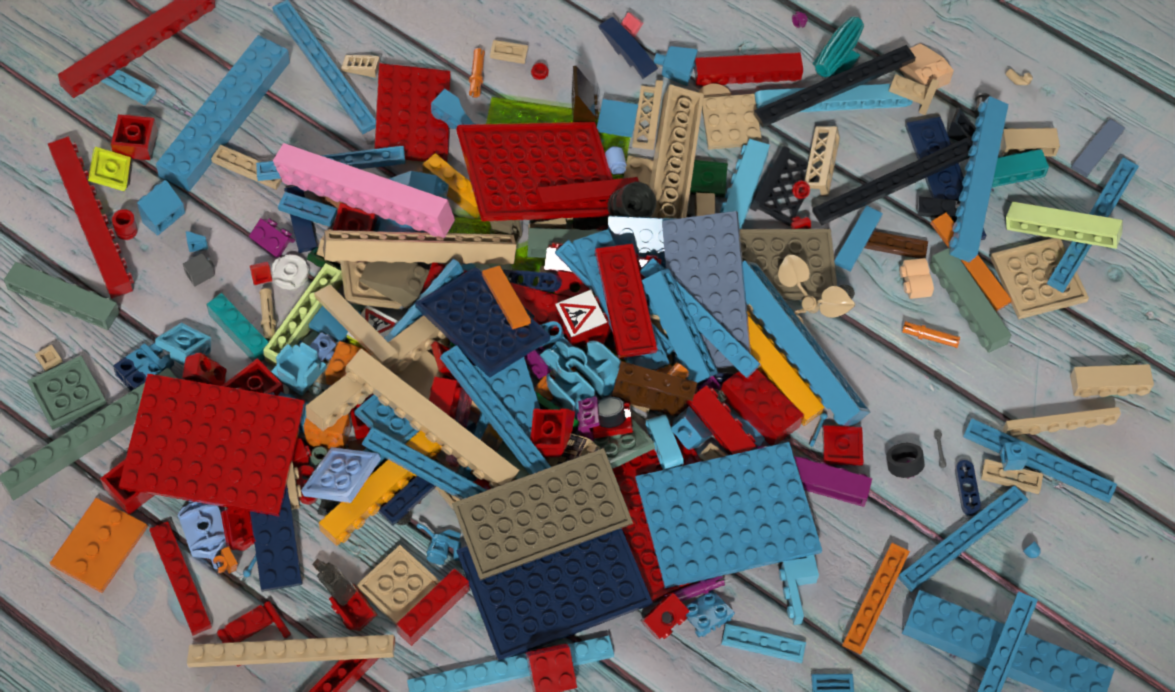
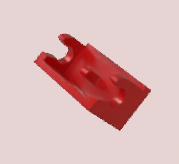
M228 508L226 511L221 512L227 547L229 546L230 550L245 551L256 542L253 535L250 511Z

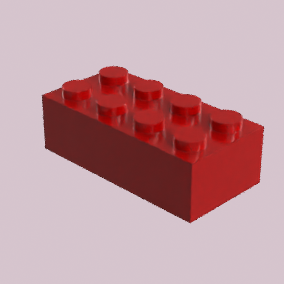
M758 369L748 378L739 371L723 383L721 390L727 398L725 401L744 420L748 421L765 438L764 440L770 446L777 445L801 426L804 414Z

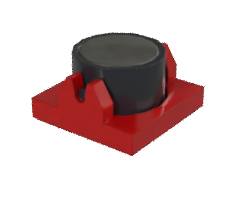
M607 397L598 401L600 425L593 427L594 438L633 433L630 402L623 403L621 399L616 397Z

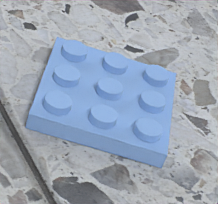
M331 447L301 492L307 497L351 503L381 458L378 453Z

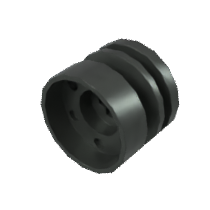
M632 182L618 189L609 197L607 203L609 215L650 217L656 209V197L653 190L642 182Z

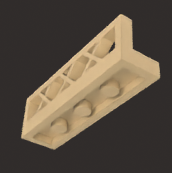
M656 80L655 87L641 86L632 147L654 150L663 81ZM644 92L654 93V97L648 100L644 96ZM648 105L652 111L645 114L641 109ZM644 120L650 124L645 129L639 125ZM644 135L648 142H637V138Z
M837 127L815 128L805 181L809 184L810 189H819L821 196H829L840 141ZM820 133H828V136L823 140L819 138ZM823 146L825 151L818 154L816 150ZM820 160L823 163L822 166L815 169L813 164ZM817 175L820 178L819 183H810V179Z

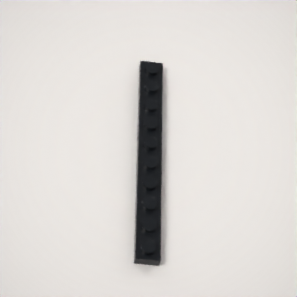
M904 45L754 110L753 115L763 128L915 62L916 57L909 47Z
M967 137L813 207L812 212L822 226L970 158L968 153L973 144Z

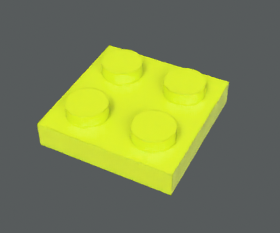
M95 146L92 153L88 181L125 191L131 157Z

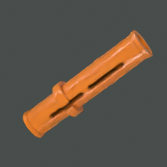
M481 48L474 49L472 74L469 77V95L474 98L480 96L481 83H483L482 71L485 51L482 50L481 53Z
M905 321L902 333L917 336L920 340L924 338L958 348L960 336L930 329L923 324L920 326Z

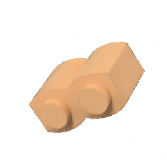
M926 258L904 260L899 272L900 277L904 278V292L908 293L909 299L931 297L934 286Z

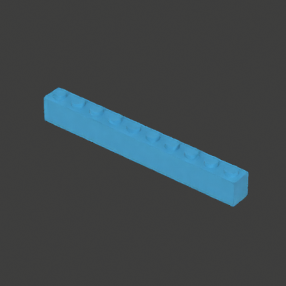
M990 96L984 102L982 101L978 107L979 116L975 121L976 131L972 136L973 145L968 153L970 159L965 167L967 173L962 182L964 188L959 196V201L961 202L956 211L957 220L952 228L954 235L949 243V247H951L949 255L969 263L978 255L1009 105Z

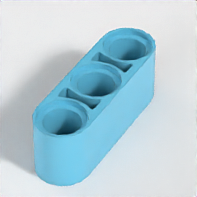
M666 415L647 419L646 428L651 440L654 442L655 451L662 469L666 470L682 466L683 457Z

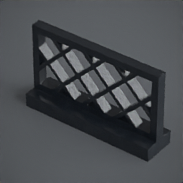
M783 146L750 209L755 212L759 209L790 226L792 218H795L805 198H797L798 203L791 205L788 197L794 195L792 192L786 193L784 186L792 185L793 187L796 182L805 181L806 177L803 170L808 168V162L789 152L790 148ZM790 159L796 163L797 167L790 169L787 161ZM799 171L801 179L794 180L791 172ZM787 173L790 181L782 182L780 175ZM817 175L810 179V183L814 182ZM780 187L782 195L775 196L773 188ZM784 198L787 206L779 207L777 199ZM773 201L775 208L770 209L764 206L765 202ZM789 209L790 219L784 217L781 211Z

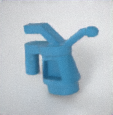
M417 524V528L424 529L432 537V542L426 551L429 562L443 565L448 558V547L453 548V559L460 561L456 550L461 548V542L452 540L447 536L459 539L461 533L446 530L440 534H433L425 525Z

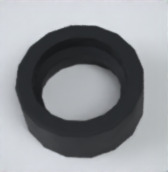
M899 443L891 447L886 454L888 470L896 477H913L918 475L925 467L923 450L914 443ZM904 457L915 458V460L908 463L896 462Z

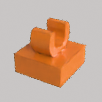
M229 546L222 549L220 556H216L213 559L214 564L217 562L223 563V566L218 568V573H223L227 569L230 574L237 570L238 563Z

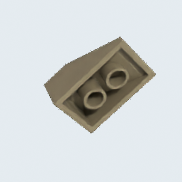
M367 261L359 281L409 309L418 299L429 270L415 262L388 263L386 261Z

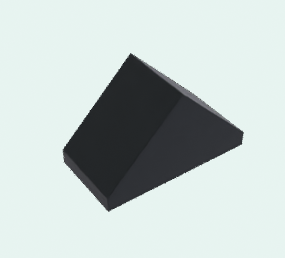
M958 108L951 122L948 137L957 141L968 137L973 144L972 136L976 131V127L963 111Z

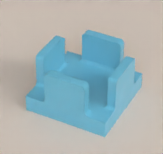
M302 342L300 347L295 344L291 348L287 344L276 356L277 365L271 373L279 381L300 395H303L324 372L327 366L318 359L316 350Z

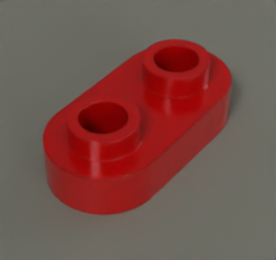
M304 465L298 468L299 479H296V485H300L301 490L309 480H305L302 477L307 476L310 478L315 471L311 466ZM302 492V497H298L303 504L307 505L315 503L318 499L306 497Z

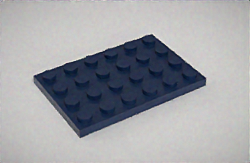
M477 267L415 302V307L455 346L457 345L489 378L550 341V334L531 317V324L516 329L511 328L486 284L482 272Z

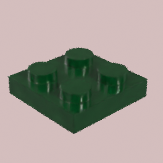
M694 160L690 194L714 193L715 197L725 198L728 163Z

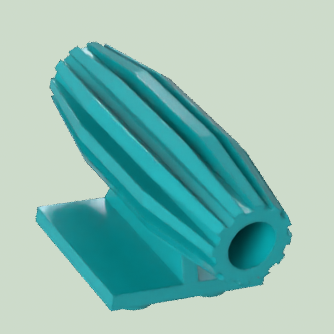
M850 17L829 39L813 62L817 74L826 78L853 68L860 58V54L854 52L853 49L864 29V23L859 17Z

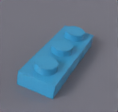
M288 192L284 193L278 205L279 211L331 227L338 212L337 208Z

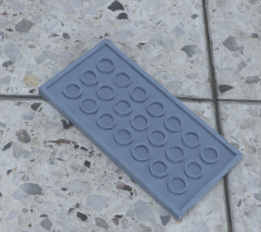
M732 211L662 221L666 269H669L672 277L751 354L738 212ZM698 330L715 368L734 366ZM674 350V363L676 364L679 362L676 357L677 354Z

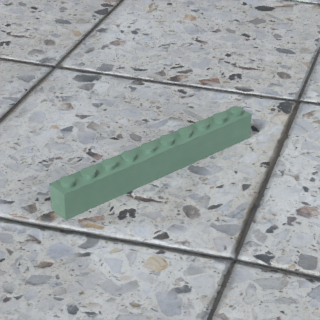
M169 368L158 374L160 376L176 378ZM145 383L0 475V482L12 500H16L134 424Z

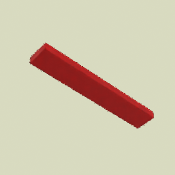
M638 177L537 187L535 192L541 207L606 200L618 189L632 182H639Z

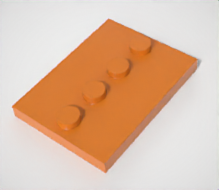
M95 498L50 561V565L103 593L148 526L146 523Z

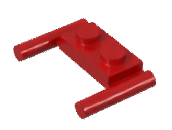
M271 601L266 602L263 606L259 605L225 625L224 629H220L216 633L222 643H237L244 641L274 622L284 639L291 636L289 629Z

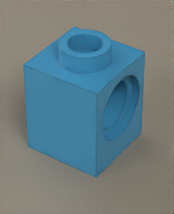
M1025 442L1005 443L1000 452L1003 471L1023 470L1028 460Z

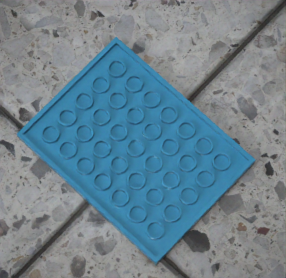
M789 442L635 476L665 589L822 553V547Z

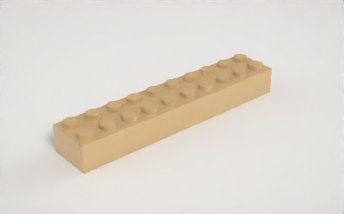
M669 85L662 102L649 186L656 197V209L650 216L652 218L681 219L686 218L704 94L674 85Z

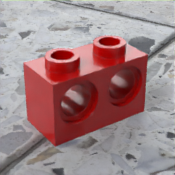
M195 353L186 357L182 378L189 381L222 386L225 383L227 369L218 362L206 357L205 354Z

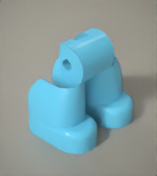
M562 337L554 346L540 354V357L551 369L550 374L555 378L553 380L549 374L546 375L548 389L558 402L563 405V409L575 411L574 418L578 420V401L594 397V392L601 398L607 397L613 392L621 361L608 348L597 341H589L587 343L588 350L584 353ZM575 366L592 383V386L570 368Z

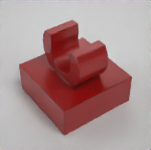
M799 216L792 218L791 229H811V220L808 217L801 219Z
M268 262L249 265L254 285L272 281Z

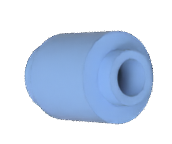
M616 146L610 147L605 152L608 167L612 174H622L626 171L627 166L623 150Z

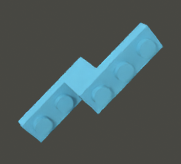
M814 555L783 561L782 567L779 569L780 581H784L785 586L783 588V596L785 600L788 599L789 603L787 613L789 619L792 618L793 625L802 624L804 618L797 586L817 583L819 577Z

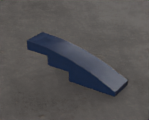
M613 17L598 26L618 55L621 54L630 67L634 66L642 79L658 69L641 45Z

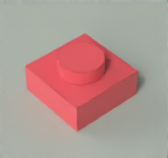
M630 12L627 13L621 23L633 37L636 36L644 24Z

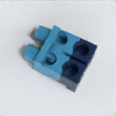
M144 343L139 349L114 364L113 368L115 375L130 391H133L145 383L147 373L158 375L165 369H170L174 365V361L170 359L169 354L160 359L158 356L163 353V349L156 346L155 343L150 346Z

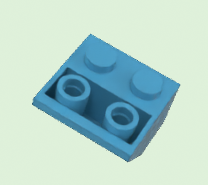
M166 180L161 184H157L151 192L142 196L137 202L142 223L157 236L185 214L183 202Z

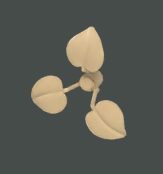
M787 255L778 271L780 282L786 287H794L797 284L805 296L802 300L803 309L796 310L794 312L796 315L798 313H806L807 311L813 314L820 309L821 314L824 316L835 318L846 314L855 307L854 301L847 292L838 286H831L825 289L822 293V300L809 296L800 283L809 279L810 270L808 265L798 256ZM797 315L798 318H799V319L801 320V322L803 323V319H802L799 315Z

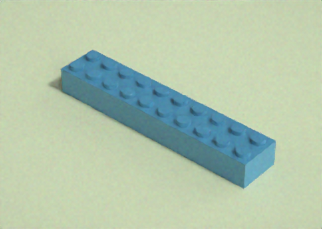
M257 35L158 160L156 167L159 177L190 192L212 164L211 158L220 145L225 146L288 66L290 63L288 49Z
M743 261L746 304H750L754 309L752 310L753 314L758 319L763 320L765 323L763 325L769 334L775 336L776 344L781 349H785L788 353L786 355L788 360L798 366L799 374L804 379H808L811 383L809 385L811 390L821 396V402L824 407L834 413V420L839 425H856L871 411L756 263Z
M919 590L902 634L987 668L1005 624ZM1024 633L1007 677L1043 692H1107L1115 669Z

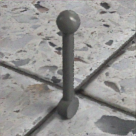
M936 431L934 433V438L937 439L940 457L939 466L941 468H945L947 466V463L944 461L941 445L942 433L940 431Z

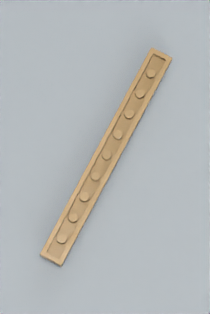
M375 635L189 645L187 665L188 667L389 658L394 657L395 636Z

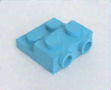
M180 323L157 337L155 345L170 352V359L184 366L185 359L195 353H203L206 356L210 354L211 337Z

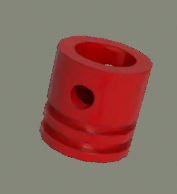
M127 209L118 210L114 213L112 223L116 236L122 240L134 238L138 232L134 214Z

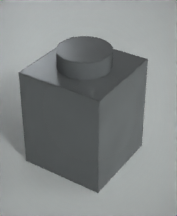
M203 253L183 263L184 272L194 287L214 276V264L210 258L206 259Z

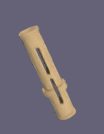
M264 288L259 291L262 313L260 324L261 328H263V336L269 342L275 335L276 321L273 317L271 289Z

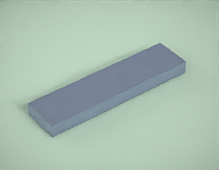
M1109 119L1071 168L1087 178L1124 132L1125 127Z

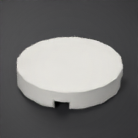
M288 254L285 257H279L272 264V280L282 289H297L304 285L308 279L309 269L306 261L298 255Z

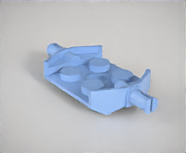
M189 501L178 513V518L192 557L211 559L213 568L218 569L216 563H213V559L221 554L222 549L227 547L219 507ZM202 522L209 524L205 530L199 529L198 525ZM217 562L218 567H222L221 562Z

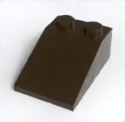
M573 66L571 92L573 122H595L599 118L598 109H595V105L598 103L597 94H594L592 84L577 66Z

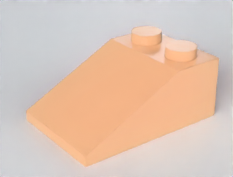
M921 43L909 48L916 57L915 62L899 68L907 79L928 87L932 79L939 81L937 89L950 83L954 70L942 56Z

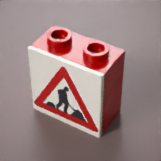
M591 290L555 304L556 315L572 345L607 331L608 317L605 312L602 313L600 301L597 296L594 297Z

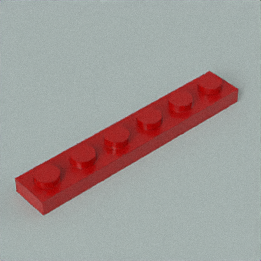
M167 521L150 528L149 531L192 636L212 628L169 522Z

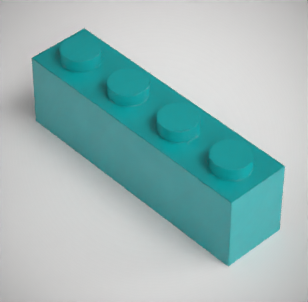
M1042 149L998 157L992 188L1045 177L1049 165Z
M222 293L206 304L209 316L252 361H255L257 358L261 362L265 360L263 350L269 342Z

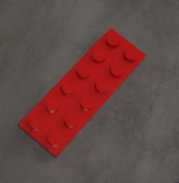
M633 244L596 248L595 256L618 358L656 353L658 349Z

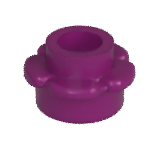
M797 11L792 16L793 25L796 28H804L808 21L806 14Z

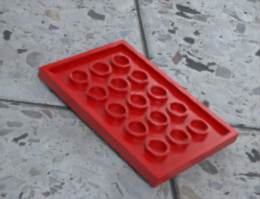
M379 63L374 149L404 146L405 160L426 162L436 153L445 162L448 161L449 126L441 119H436L431 113V103L444 89L450 92V71Z

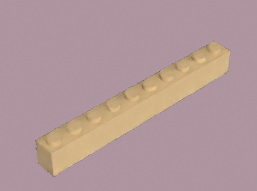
M325 230L323 254L325 260L332 262L386 261L388 263L424 262L430 264L437 262L449 264L452 259H455L462 264L507 265L514 264L517 244L514 235L447 233L445 238L440 236L434 237L429 233Z
M423 315L388 342L398 352V357L384 366L396 375L398 372L405 370L411 362L418 360L425 351L432 349L431 344L433 342H438L446 338V336ZM345 375L306 405V418L324 431L328 427L333 426L343 415H347L357 404H361L370 394L362 388V384L358 381L353 382Z
M360 349L347 364L345 372L350 380L353 382L358 381L362 384V388L367 393H373L378 397L380 403L393 408L394 413L398 417L406 418L415 430H421L426 434L425 436L429 441L437 442L441 445V449L446 454L454 455L459 464L472 469L473 474L481 480L485 479L492 489L512 482L518 475L519 469L363 349Z

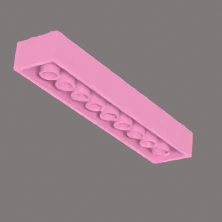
M283 143L273 159L282 182L287 185L298 186L301 190H309L318 196L329 197L335 202L346 203L352 208L357 207L366 213L377 214L383 219H392L400 225H409L417 231H426L434 237L440 236L445 238L455 221L447 199Z

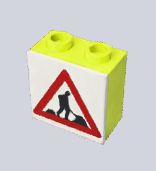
M368 305L361 313V316L383 338L392 331L398 322ZM349 332L347 333L348 344L364 348Z

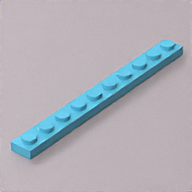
M609 636L568 644L573 666L614 657ZM526 654L500 661L495 660L409 679L407 684L409 692H460L530 676Z

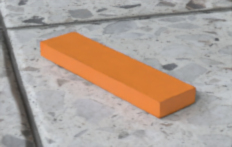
M496 266L483 270L482 276L511 328L516 329L531 324L530 317L501 267Z

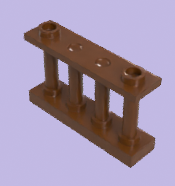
M621 361L612 397L619 398L623 402H630L632 405L676 417L689 407L687 405L688 400L693 401L697 382Z

